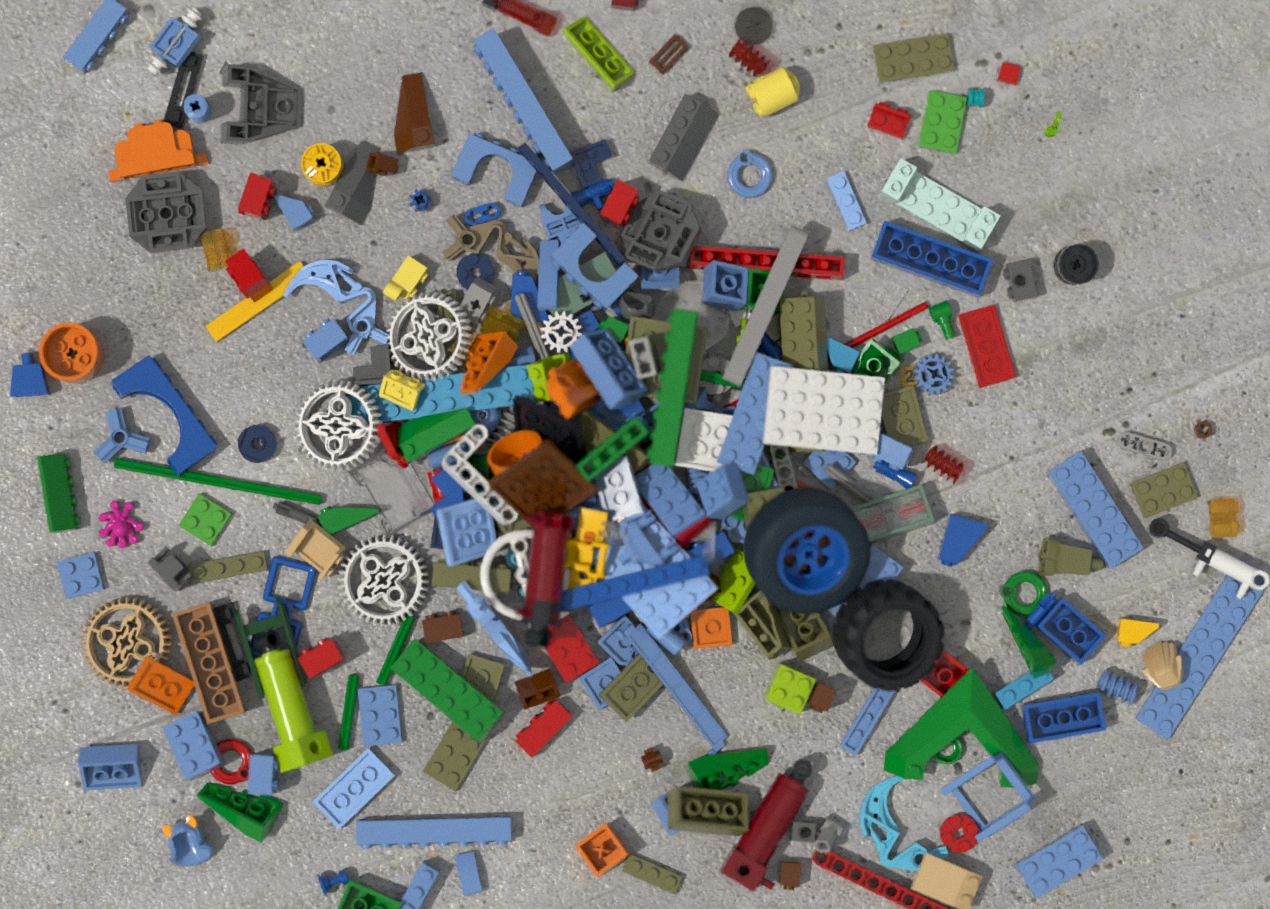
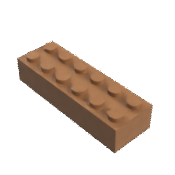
M212 602L173 613L175 625L207 724L247 712Z

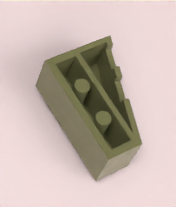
M761 591L746 602L737 615L734 613L768 659H776L789 648L776 606L767 600Z

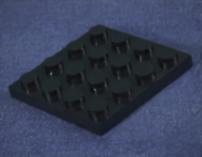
M516 394L513 398L515 432L531 430L538 433L543 442L549 439L575 465L586 456L583 421L573 417L567 419L560 411Z

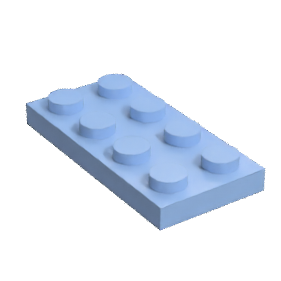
M367 748L313 803L340 829L395 774L370 748Z

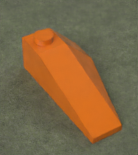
M505 331L477 334L469 349L470 352L468 354L471 357L470 361L466 362L468 370L463 376L460 388L461 394H471L479 391L514 357L518 345Z

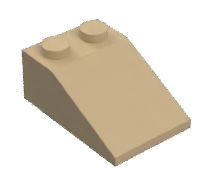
M925 853L911 889L955 908L970 909L983 876Z

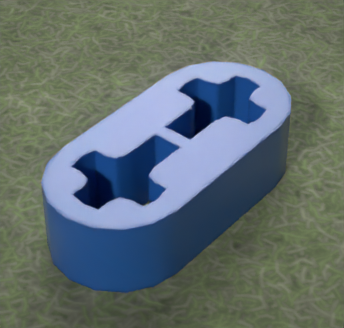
M487 203L471 208L464 215L465 221L470 226L494 221L499 217L500 209L495 203ZM489 207L497 210L493 217L490 214L483 215V213L488 212ZM474 212L475 215H482L476 218V222L468 220V217H470V213Z

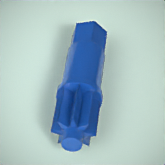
M1047 593L1027 618L1024 625L1030 631L1056 603L1055 597L1057 595L1055 593Z

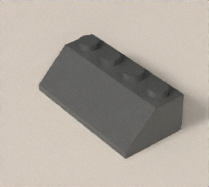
M684 94L651 155L649 164L683 181L718 114L702 102Z

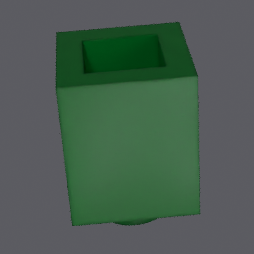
M912 328L893 336L891 340L897 354L901 355L920 347L922 338L919 331H915Z

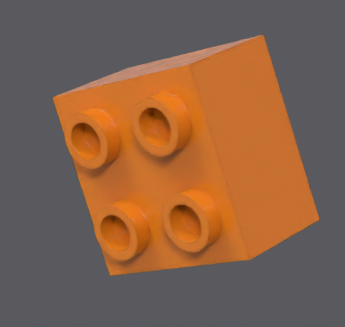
M609 822L603 824L575 845L596 877L602 876L631 855Z

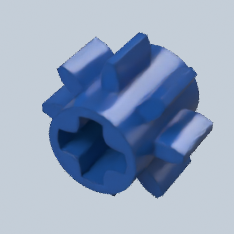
M415 189L416 194L414 196L409 195V198L413 200L409 206L415 205L416 213L419 209H422L425 213V207L432 206L428 202L432 197L431 195H425V189L422 193H418L417 189ZM423 197L425 203L418 205L416 199Z

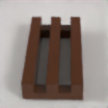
M674 34L650 59L649 63L663 75L689 47ZM676 40V45L657 64L655 61ZM681 45L683 48H682V49L668 62V64L662 69V68H661V65H662V64L678 49V47Z

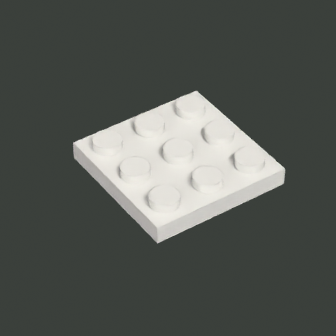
M684 408L675 465L706 471H714L722 464L718 463L717 460L733 416Z

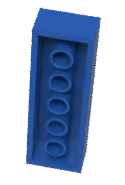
M884 221L870 257L871 260L977 298L981 295L993 259L887 221Z

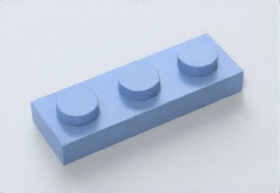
M842 171L826 178L848 231L867 224L845 172Z

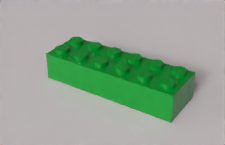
M415 638L390 667L398 676L479 743L483 742L506 714Z

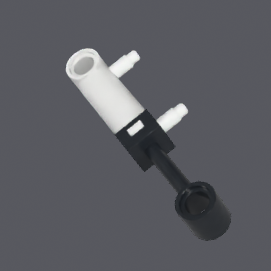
M1156 518L1150 523L1148 529L1152 537L1159 539L1166 536L1198 553L1195 558L1198 563L1193 575L1198 577L1205 565L1223 572L1242 582L1236 595L1239 599H1242L1249 587L1253 590L1261 591L1268 586L1269 576L1266 572L1258 570L1229 555L1207 541H1204L1203 545L1200 546L1169 530L1170 527L1167 521L1162 518ZM1157 523L1162 524L1164 531L1156 533L1153 526ZM1255 576H1261L1264 579L1262 586L1254 583Z

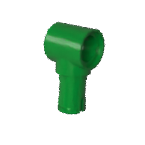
M947 300L928 307L934 323L937 322V325H940L945 339L948 340L956 337L950 321L953 314Z

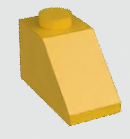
M1118 619L1115 641L1120 642V646L1132 647V644H1138L1158 629L1159 624Z

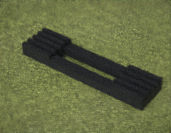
M190 52L178 69L164 117V122L169 123L171 126L183 128L186 118L184 100L192 95L203 59L201 54ZM184 71L191 72L182 106L179 108L175 106Z
M233 602L214 608L236 680L240 681L252 677L235 619L236 614ZM233 623L244 658L239 661L236 660L226 628V624Z

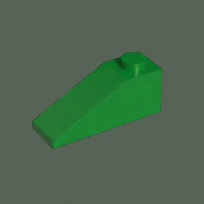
M331 506L320 510L321 514L317 516L323 529L332 536L381 512L378 508H331Z

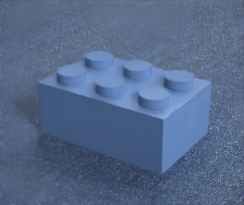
M195 711L162 727L185 780L192 781L226 765L203 712Z

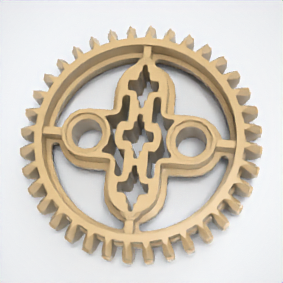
M120 597L118 598V604L115 599H111L112 606L105 602L104 606L106 609L98 606L97 608L100 613L92 612L95 619L88 617L87 620L91 622V625L84 624V628L89 630L88 632L83 631L81 633L87 636L86 639H81L80 642L86 643V646L81 647V650H87L88 652L82 655L83 658H90V660L85 662L86 665L93 664L89 670L97 669L98 671L94 675L98 677L100 674H103L100 680L105 681L106 678H109L107 681L109 685L115 680V687H118L120 682H122V687L126 688L127 682L130 683L134 675H117V672L128 668L132 658L144 661L145 657L149 656L150 658L155 657L156 661L162 663V659L166 661L169 659L167 656H164V653H171V650L166 649V646H171L172 642H166V638H171L172 636L170 634L165 635V631H169L170 628H163L162 625L166 624L167 621L163 620L160 622L159 620L163 617V614L156 616L155 614L158 609L154 608L150 611L152 604L149 603L144 607V600H141L138 605V598H134L131 603L130 597H126L124 603L123 598ZM120 609L136 610L135 613H130L124 617L120 627L113 624H104L100 628L97 627L99 622L113 611ZM141 613L147 615L158 630L160 639L158 652H156L153 641L142 636L145 629V620ZM136 620L135 623L138 627L131 629L130 621ZM106 630H111L113 633V637L109 641L104 638ZM125 631L123 635L119 636V632ZM94 633L97 634V640L100 644L111 649L107 658L111 672L106 670L95 656L93 649ZM129 638L128 642H130V645L124 648L122 640ZM142 644H146L149 648L146 655L140 653L139 649ZM134 649V653L128 654L129 650ZM121 656L123 663L117 665L115 657Z

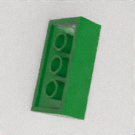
M64 453L37 456L49 532L61 533L78 530V525L81 522L79 514H76L75 511L77 498L72 493L74 480L73 476L69 475L68 468H71L70 458L66 457Z

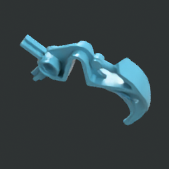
M894 776L878 783L876 786L874 785L868 791L861 804L859 824L864 839L869 838L866 828L869 829L870 835L876 843V849L880 851V862L884 866L918 871L920 864H916L914 861L917 854L924 856L925 853L943 859L949 857L946 846L927 851L926 848L913 842L893 858L887 859L889 851L900 834L898 833L899 828L888 812L887 796L893 785L905 780L899 776ZM875 813L878 814L877 818H874ZM872 822L885 828L887 840H880L876 831L871 827Z

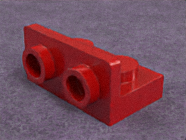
M875 103L867 127L903 140L911 115L908 114L907 110L901 108L897 110L892 109L887 103Z

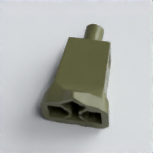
M1044 537L1038 554L1040 576H1052L1057 573L1089 575L1090 569L1102 570L1103 559L1093 558L1092 550L1065 545L1056 539Z

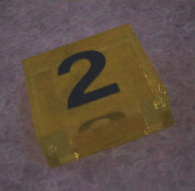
M916 366L899 367L900 387L916 386L918 384V381H913L916 374L912 373L913 370L917 369Z

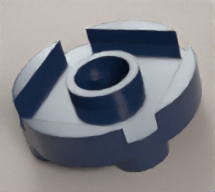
M471 253L460 260L457 265L456 276L464 289L468 290L472 282L478 277H471L472 268H479V278L492 284L494 268L492 262L486 256Z
M263 425L249 426L241 432L238 438L239 451L243 458L249 462H266L276 451V436L269 428ZM261 439L262 447H258L257 450L254 449L252 442Z

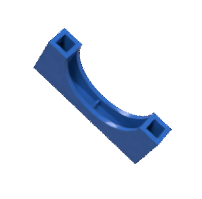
M592 310L572 319L579 320L576 326L582 327V329L578 330L581 334L596 331L600 326ZM566 322V326L569 329L574 330L572 324L570 322ZM560 327L559 331H555L559 334V337L567 333L563 327ZM554 335L550 336L551 341L556 344L557 339ZM568 337L564 340L563 345L569 343L573 338ZM568 347L570 361L573 359L578 360L571 348ZM605 400L590 407L607 415L604 420L605 423L609 421L610 417L625 423L633 413L639 416L645 412L639 400L633 405L610 409Z
M148 355L112 379L110 385L121 400L132 395H148L162 401L173 412L179 425L180 440L175 452L168 457L167 463L177 477H179L214 453L217 449V442L212 435L208 436L205 432L206 427L203 422L194 417L192 407L183 402L181 392L172 387L170 377L166 373L163 374L161 372L159 362Z

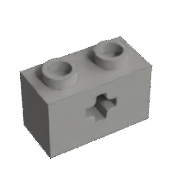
M479 277L472 282L460 304L464 308L462 312L468 314L465 319H469L475 325L479 320L483 321L489 312L486 310L487 306H491L497 297L494 295L497 290L495 286Z
M646 335L631 339L629 345L638 379L660 373L652 336Z

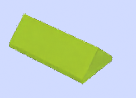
M586 16L563 30V36L612 92L635 74L632 68Z

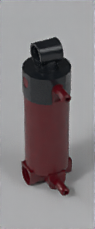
M537 511L534 515H527V521L532 522L533 533L525 596L522 608H517L515 615L521 616L520 622L530 623L531 625L525 632V643L531 647L547 648L552 640L548 627L559 626L561 600L573 519L569 514Z

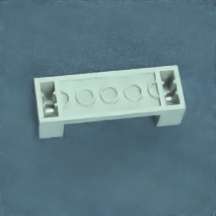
M900 158L879 195L979 252L1001 215L985 206L982 209L918 173L916 171L917 167Z

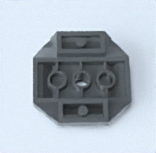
M180 172L141 176L125 198L129 237L150 253L189 249L207 229L203 191ZM166 209L171 210V216L164 219L162 217L163 211Z

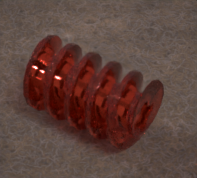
M740 38L730 50L728 57L731 59L736 56L735 63L742 60L741 67L743 68L748 65L746 71L749 73L754 70L753 77L761 75L772 60L764 62L766 56L763 55L759 58L760 51L757 50L753 53L754 46L746 48L748 41L741 44Z
M935 445L928 451L921 464L927 461L926 468L933 465L934 473L940 469V476L946 473L947 481L953 477L954 485L963 471L964 462L957 464L958 459L956 457L950 460L951 454L948 453L944 456L945 450L942 449L937 452L938 446Z

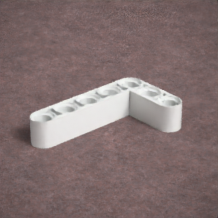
M478 424L473 426L444 456L441 464L443 469L500 524L507 526L516 520L518 513L488 486V481L466 461L488 435L486 427ZM473 431L481 432L482 438H475ZM466 444L469 447V452H463L460 449V445ZM447 458H453L456 461V465L450 466L447 463ZM467 471L470 479H463L461 472ZM475 485L483 486L484 492L478 493L475 490ZM495 498L498 506L490 505L489 499ZM504 511H508L511 513V520H506L504 518Z

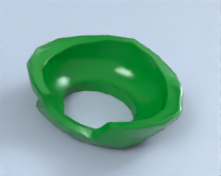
M958 738L950 742L953 745V753L951 755L942 756L938 752L933 758L941 764L956 762L962 754V743Z

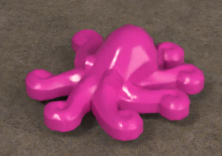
M116 500L112 501L110 508L114 514L101 513L99 515V521L105 522L107 519L111 520L104 529L99 531V535L104 538L113 529L110 539L106 540L108 547H113L118 537V547L125 548L127 540L124 536L127 535L131 544L138 543L139 538L134 536L130 525L136 531H142L144 524L137 523L133 518L129 517V511L134 509L133 503H125L124 510L121 512L118 509L119 502Z

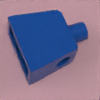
M33 353L21 354L22 365H14L12 369L10 397L50 395L43 365L40 363L34 364Z

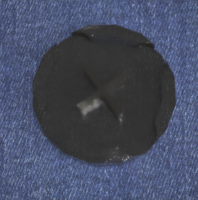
M749 7L741 11L736 17L734 28L739 40L748 45H759L765 42L771 35L773 25L766 11L758 7Z

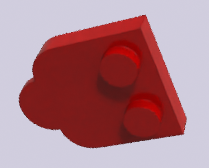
M388 422L377 425V435L383 442L389 456L401 468H407L411 462H406L398 447V427L401 426L400 422Z

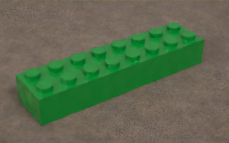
M676 307L673 311L669 312L668 323L671 324V329L666 332L665 337L668 349L663 351L662 362H665V368L660 371L659 376L662 388L657 390L656 401H659V407L655 408L653 420H656V426H653L650 439H653V445H650L647 458L651 459L650 464L673 467L676 463L699 314L697 310Z

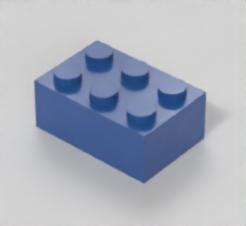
M1059 598L1049 612L1035 626L1078 665H1082L1106 637L1102 631L1064 598Z

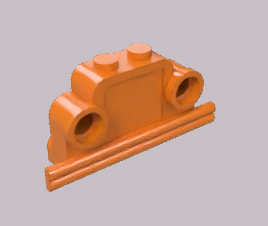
M164 120L153 121L152 125H146L145 123L136 124L134 128L128 131V141H119L115 146L117 169L109 170L108 172L110 182L206 165L208 164L207 153H194V140L190 133L184 130L175 131Z
M578 360L565 361L559 367H553L549 371V379L546 382L547 393L560 406V412L567 419L604 400Z

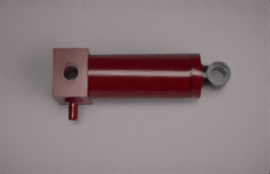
M796 760L787 776L780 772L777 774L776 780L773 781L750 820L748 832L742 834L735 848H731L719 869L720 873L752 892L760 884L769 890H772L775 885L764 877L767 871L766 866L810 793V790L803 787L805 780L812 773V766L807 760ZM799 764H805L807 766V772L805 774H799L797 772V766ZM741 865L748 866V871L745 874L738 872Z

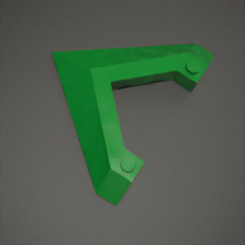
M972 666L960 680L947 690L943 697H940L911 728L909 727L899 737V740L893 746H890L885 751L884 771L904 779L923 780L925 762L967 729L990 755L995 756L1002 751L1027 786L1037 783L1039 763L1033 757ZM999 768L998 779L1000 787L1014 788Z

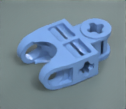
M545 204L539 205L542 223L549 240L559 238L562 244L581 225V222L566 205L564 212L560 215L552 214L546 209Z

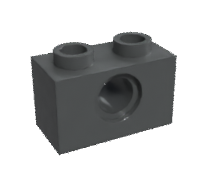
M1030 259L1007 263L1005 265L1006 269H1003L1004 279L1009 282V287L1007 288L1009 299L1012 298L1014 303L1036 298L1037 291ZM1015 277H1022L1024 279V285H1016Z

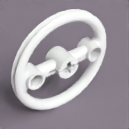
M527 529L515 530L498 538L487 550L480 572L481 585L491 605L500 613L521 620V616H516L514 609L505 606L495 596L490 585L489 569L497 551L506 543H510L518 566L515 571V578L522 584L525 596L526 579L521 577V574L524 573V569L528 572L529 561L526 552L528 544L526 539L532 538L533 530ZM517 541H522L524 544V549L521 552L515 550V543ZM570 567L565 568L563 591L568 590L571 573Z

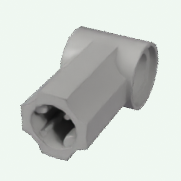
M827 816L819 829L820 833L814 843L816 850L820 853H828L844 829V825Z

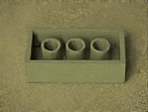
M438 559V563L434 562L432 586L457 588L466 581L471 589L483 590L480 578L482 563H477V566H470V562H463L454 566H447L446 559ZM496 564V568L489 569L491 588L494 592L510 593L512 570L508 569V565Z
M676 786L667 792L668 830L740 836L748 832V793Z

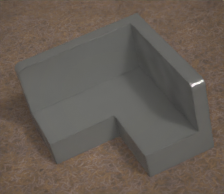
M389 344L370 347L372 366L353 367V386L355 384L359 386L382 384L383 377L392 370Z

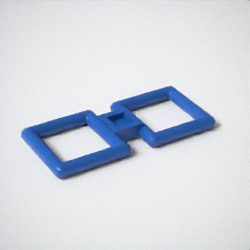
M274 556L263 593V600L274 603L272 613L259 612L256 621L280 615L276 602V597H280L282 604L284 603L290 626L294 628L293 636L297 646L303 625L300 621L291 619L293 608L299 610L307 609L317 569L310 564ZM279 565L308 572L301 602L271 594ZM260 633L253 634L250 643L254 658L262 657V653L257 651L253 642L254 637Z

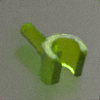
M1057 111L1052 126L1046 125L1045 136H1055L1061 112Z

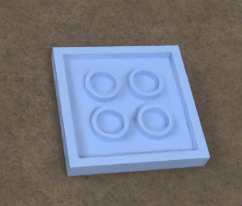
M474 498L436 509L447 566H454L485 556L487 550L497 540L492 515Z

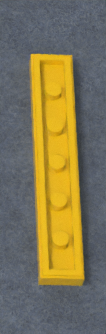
M301 261L271 280L269 284L273 290L256 302L251 298H245L205 327L214 340L218 342L282 298L292 278L304 267Z

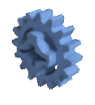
M928 354L926 359L924 357L920 358L921 363H915L917 369L912 371V373L916 374L913 381H918L916 388L921 386L922 393L928 390V395H932L933 392L939 395L940 390L946 392V386L950 387L952 385L949 380L954 379V376L950 375L954 368L949 369L948 366L951 362L945 363L944 356L938 359V354H934L933 358L931 354ZM929 362H935L932 367L925 365ZM935 371V374H934V375H935L936 377H935V378H932V377H931V376H932V373H930V372ZM935 382L941 384L938 387H931Z

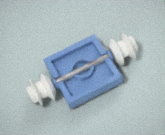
M193 7L191 10L187 8L188 14L186 16L182 15V20L185 22L183 24L171 17L149 48L159 54V57L151 56L153 59L152 63H146L149 66L147 69L157 76L158 73L162 75L161 69L163 67L167 68L166 60L179 68L202 38L190 29V27H197V20H203L200 18L202 14Z

